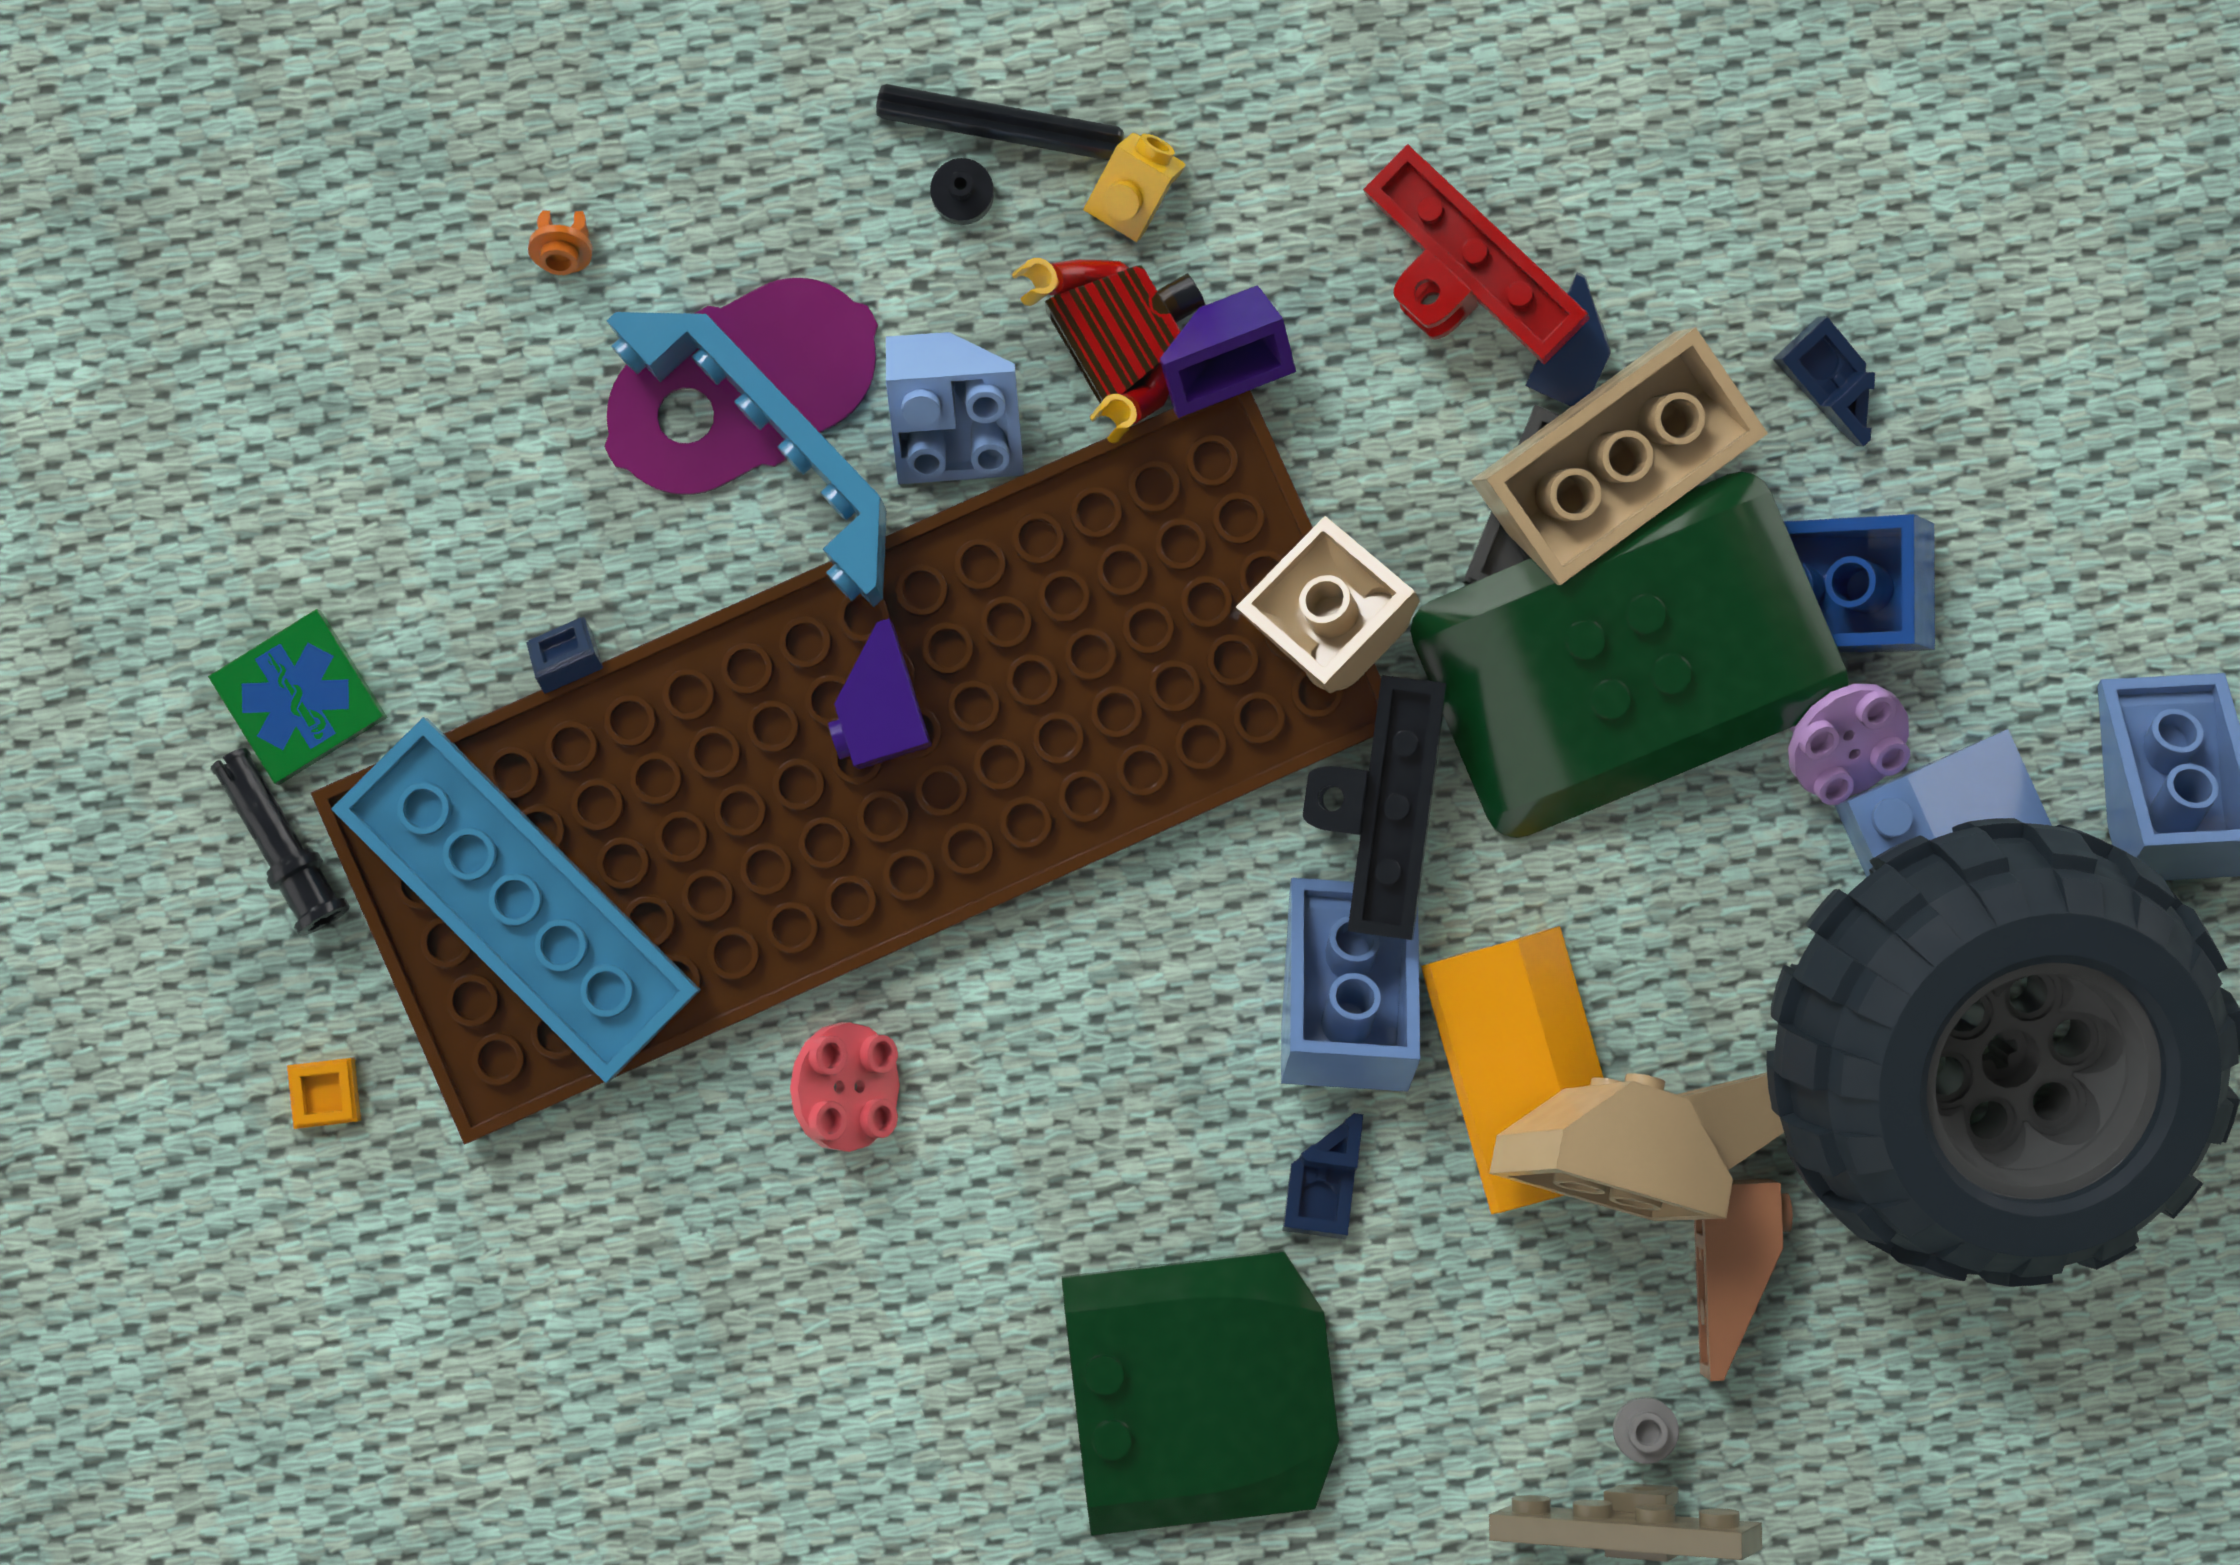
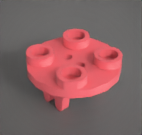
M840 1022L822 1027L801 1047V1051L794 1062L790 1085L793 1111L804 1133L822 1148L851 1152L869 1146L877 1138L888 1137L894 1131L898 1121L896 1107L900 1083L896 1063L898 1051L890 1037L878 1035L868 1026L851 1022Z

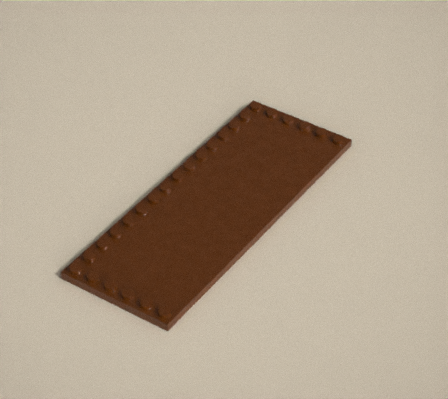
M1249 390L1178 418L1174 408L1130 427L1116 443L1109 442L1107 438L887 535L885 538L883 599L874 607L861 593L851 601L826 574L833 566L829 561L602 662L603 669L544 694L542 690L537 691L443 734L701 989L614 1077L616 1078L1373 738L1381 676L1374 663L1353 685L1329 693L1313 684L1305 671L1264 636L1236 608L1313 528L1255 399ZM890 619L897 634L932 746L872 766L857 769L853 765L851 756L839 759L828 722L839 719L834 703L876 623ZM374 765L311 792V796L464 1145L605 1083L331 810Z

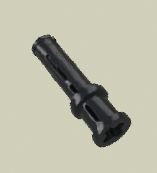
M240 748L223 756L227 764L223 765L221 760H217L210 769L217 776L270 866L266 873L268 876L267 883L272 890H280L297 919L294 925L297 934L304 936L316 932L343 916L350 906L345 898H337L322 873L320 866L323 860L319 853L314 852L312 848L305 849L250 757L251 753L247 748Z

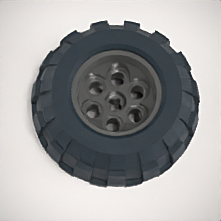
M2015 818L1969 821L1952 827V833L1931 840L1921 835L1914 837L1869 860L1873 867L1869 869L1870 875L1849 894L1844 893L1840 889H1834L1806 922L1805 925L1814 931L1815 935L1804 951L1798 965L1791 964L1789 967L1783 964L1771 1003V1017L1778 1022L1775 1050L1767 1051L1766 1066L1769 1096L1772 1110L1780 1117L1787 1140V1153L1799 1175L1833 1215L1858 1238L1864 1239L1871 1245L1890 1254L1898 1263L1942 1278L1965 1281L1967 1274L1979 1275L1987 1283L2007 1287L2053 1283V1275L2061 1274L2066 1265L2077 1262L2079 1265L2097 1270L2137 1249L2135 1244L2139 1242L2137 1232L2160 1213L2174 1219L2204 1184L2195 1178L2193 1174L2203 1160L2211 1143L2221 1145L2222 1142H2227L2240 1103L2239 1097L2228 1086L2230 1068L2239 1063L2240 1007L2233 995L2220 987L2223 983L2218 973L2228 968L2208 930L2194 909L2184 905L2168 887L2163 876L2147 864L2099 838L2064 825L2050 826L2023 823ZM2027 977V986L2023 993L2017 998L2010 1000L2009 993L2012 984ZM2070 1020V1028L2067 1035L2059 1042L2053 1043L2055 1029L2062 1022ZM1986 1046H1988L1989 1052L1983 1054ZM1940 1057H1945L1943 1071L1936 1077ZM2050 1083L2049 1094L2045 1100L2037 1105H2033L2034 1094L2044 1084ZM1988 1101V1110L1985 1116L1978 1122L1970 1124V1115L1974 1108L1980 1103Z

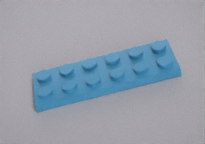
M423 717L331 808L605 1083L610 1082L701 990L428 718Z

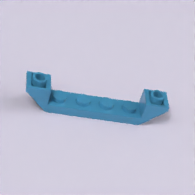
M615 312L606 320L619 338L611 345L613 350L636 374H639L646 367L659 382L665 379L698 348L699 350L691 357L702 371L716 385L726 378L740 392L741 395L734 403L759 430L769 423L780 434L784 441L777 448L802 475L812 468L827 484L820 493L836 512L846 521L854 513L857 515L847 527L823 548L833 564L826 574L851 601L861 593L873 607L883 599L887 514L880 495L707 314Z

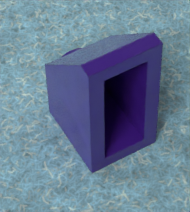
M1258 285L1198 308L1160 358L1174 412L1178 418L1296 372L1284 320Z
M890 619L879 621L873 628L834 703L839 719L828 722L839 759L851 756L853 765L857 769L872 766L932 746L894 625Z

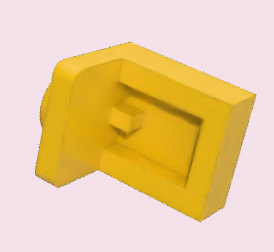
M1131 133L1116 146L1083 210L1137 243L1147 230L1171 184L1181 175L1186 164L1173 156L1175 154L1174 149L1164 140L1151 134H1142L1140 136L1136 133Z

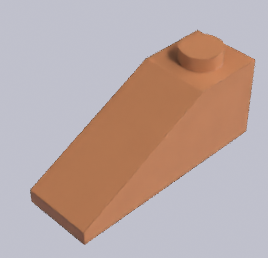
M1771 1179L1733 1180L1727 1218L1694 1220L1700 1374L1710 1381H1724L1783 1250V1232H1790L1792 1229L1791 1199L1788 1193H1781L1780 1182Z

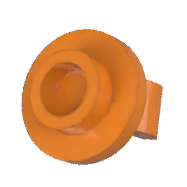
M543 210L537 219L538 229L531 234L529 239L528 253L532 261L547 272L555 275H568L585 269L591 262L593 246L589 240L584 212L575 211L574 223L569 227L553 225L550 211Z

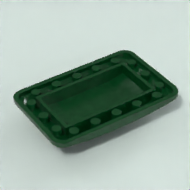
M1746 472L1727 474L1690 490L1562 585H1557L1530 558L1428 602L1419 608L1413 617L1410 630L1413 645L1428 680L1447 684L1443 716L1485 815L1495 830L1504 836L1514 838L1532 835L1796 726L1812 705L1830 692L1848 686L1849 683L1846 667L1773 495L1762 479Z

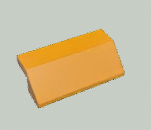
M1561 927L1546 929L1500 944L1464 952L1422 965L1421 970L1491 1214L1502 1213L1565 1196L1489 1174L1496 1136L1563 1089L1590 1086L1592 1078H1604Z

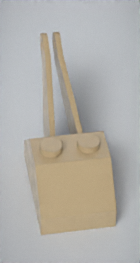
M1767 1072L1678 1094L1664 1091L1665 1081L1649 1075L1628 1073L1625 1076L1624 1082L1594 1077L1591 1079L1590 1086L1563 1089L1496 1136L1489 1174L1652 1221L1727 1218L1733 1178L1728 1170L1782 1135L1784 1130L1780 1117L1771 1107Z

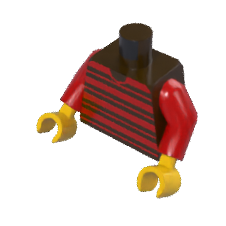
M1032 258L1012 273L1013 278L1019 276L1029 278L1035 286V289L1030 290L1020 298L1025 306L1036 304L1046 295L1053 296L1045 301L1046 313L1099 402V406L1090 415V420L1093 422L1097 417L1106 416L1111 418L1116 424V428L1107 437L1109 442H1118L1132 425L1165 405L1170 394L1160 358L1181 332L1176 323L1196 312L1198 308L1206 305L1201 292L1188 273L1156 290L1142 265L1129 268L1121 261L1075 259L1049 263L1042 258Z

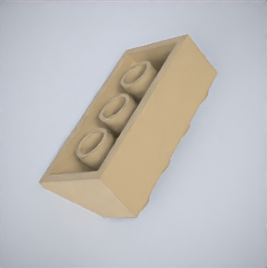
M1694 327L1673 332L1470 481L1506 533L1557 585H1562L1768 433L1697 328Z

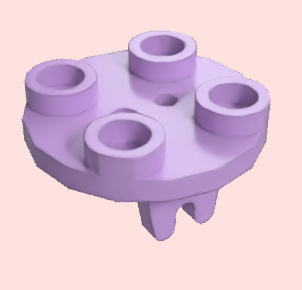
M1852 684L1830 692L1812 705L1796 726L1790 728L1793 732L1788 747L1790 770L1806 791L1817 795L1827 805H1838L1850 796L1868 790L1885 776L1897 774L1903 770L1910 758V749L1906 745L1909 737L1908 714L1899 699L1892 692L1876 684Z

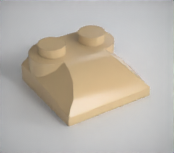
M1324 516L1236 608L1264 636L1305 671L1313 684L1332 693L1353 685L1396 642L1408 628L1411 617L1420 600L1411 587L1329 518Z

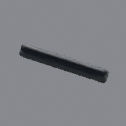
M890 84L881 85L876 102V115L885 120L1108 161L1116 146L1124 140L1123 129L1118 126Z

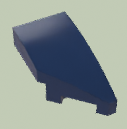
M1578 272L1567 294L1588 313L1590 319L1545 365L1539 359L1536 360L1525 385L1571 407L1594 390L1611 354L1608 337L1591 295L1587 278Z
M1827 316L1817 317L1777 354L1773 361L1856 446L1864 447L1871 440L1872 428H1867L1869 389H1874L1876 372H1866V362Z
M1353 1113L1340 1126L1302 1152L1299 1158L1291 1164L1282 1231L1338 1239L1347 1238L1364 1114Z

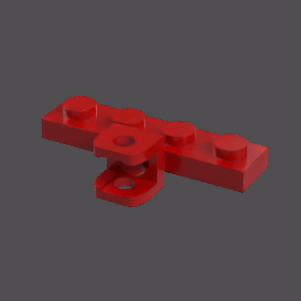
M1409 144L1363 189L1365 195L1424 250L1401 274L1395 284L1393 293L1395 299L1400 303L1401 310L1429 338L1436 340L1450 334L1479 306V303L1545 365L1590 319L1588 313ZM1439 295L1435 302L1427 305L1422 304L1427 297Z

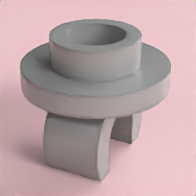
M1640 1397L1627 1402L1620 1408L1614 1419L1613 1436L1620 1451L1629 1459L1638 1463L1651 1464L1663 1460L1673 1451L1678 1441L1679 1426L1674 1413L1664 1403L1654 1398Z

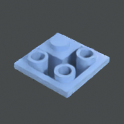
M950 332L887 336L886 387L898 484L1024 475L1015 364Z

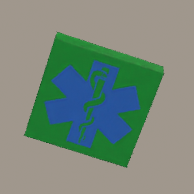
M318 609L310 612L208 676L273 783L277 785L284 783L388 718L324 614Z

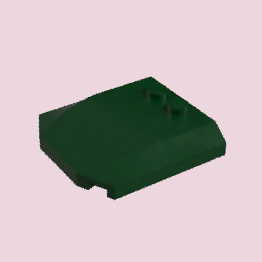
M1284 1250L1062 1276L1067 1337L1091 1536L1314 1510L1316 1508L1339 1444L1325 1315Z

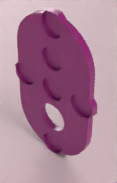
M809 278L780 279L767 283L721 308L707 306L694 313L707 314L819 433L830 429L851 415L863 401L871 386L876 366L874 338L878 324L867 305L854 302L845 293L830 284ZM698 348L661 382L646 367L639 374H636L626 364L613 384L607 405V427L609 434L604 447L615 467L629 470L645 484L671 494L695 495L706 493L726 485L761 465L776 467L787 461L777 448L784 441L780 434L769 423L759 430L734 403L741 395L740 392L726 378L716 385L695 363L691 356L699 350ZM681 389H692L704 394L711 402L714 411L713 424L708 433L700 440L692 443H677L668 438L661 430L658 420L659 409L664 399L671 393Z

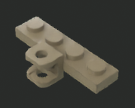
M1623 1484L1604 1491V1500L1574 1501L1573 1509L1551 1507V1498L1546 1496L1523 1495L1512 1497V1505L1489 1514V1541L1604 1549L1605 1557L1668 1562L1679 1555L1744 1560L1762 1550V1522L1740 1521L1739 1511L1721 1508L1700 1510L1699 1518L1675 1516V1507L1673 1505L1679 1502L1678 1487Z

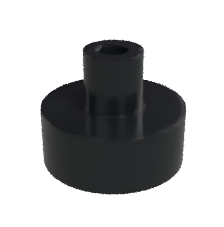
M957 158L944 163L937 169L931 181L930 194L934 208L942 218L953 224L968 225L979 221L988 213L994 199V188L991 176L981 164L971 159ZM960 186H965L962 190L957 189Z

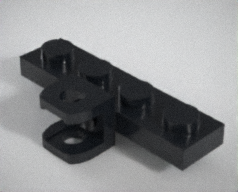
M1382 675L1369 771L1324 766L1315 768L1308 774L1303 808L1304 820L1308 824L1322 830L1360 835L1348 931L1413 940L1447 690L1446 683ZM1333 787H1338L1344 796L1342 806L1336 811L1328 810L1324 804L1325 793Z

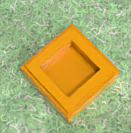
M355 1057L287 1065L294 1129L361 1121Z

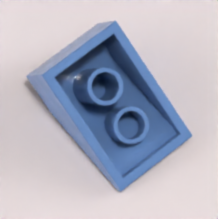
M2225 673L2101 679L2097 687L2107 825L2112 845L2147 864L2163 876L2164 880L2240 876V724Z
M2008 729L1848 798L1838 805H1834L1866 877L1870 875L1869 869L1873 867L1869 860L1886 850L1920 835L1931 840L1952 833V827L1965 822L1996 818H2015L2023 823L2052 826Z
M1291 878L1281 1022V1084L1408 1092L1420 1061L1418 907L1413 940L1348 931L1354 882Z

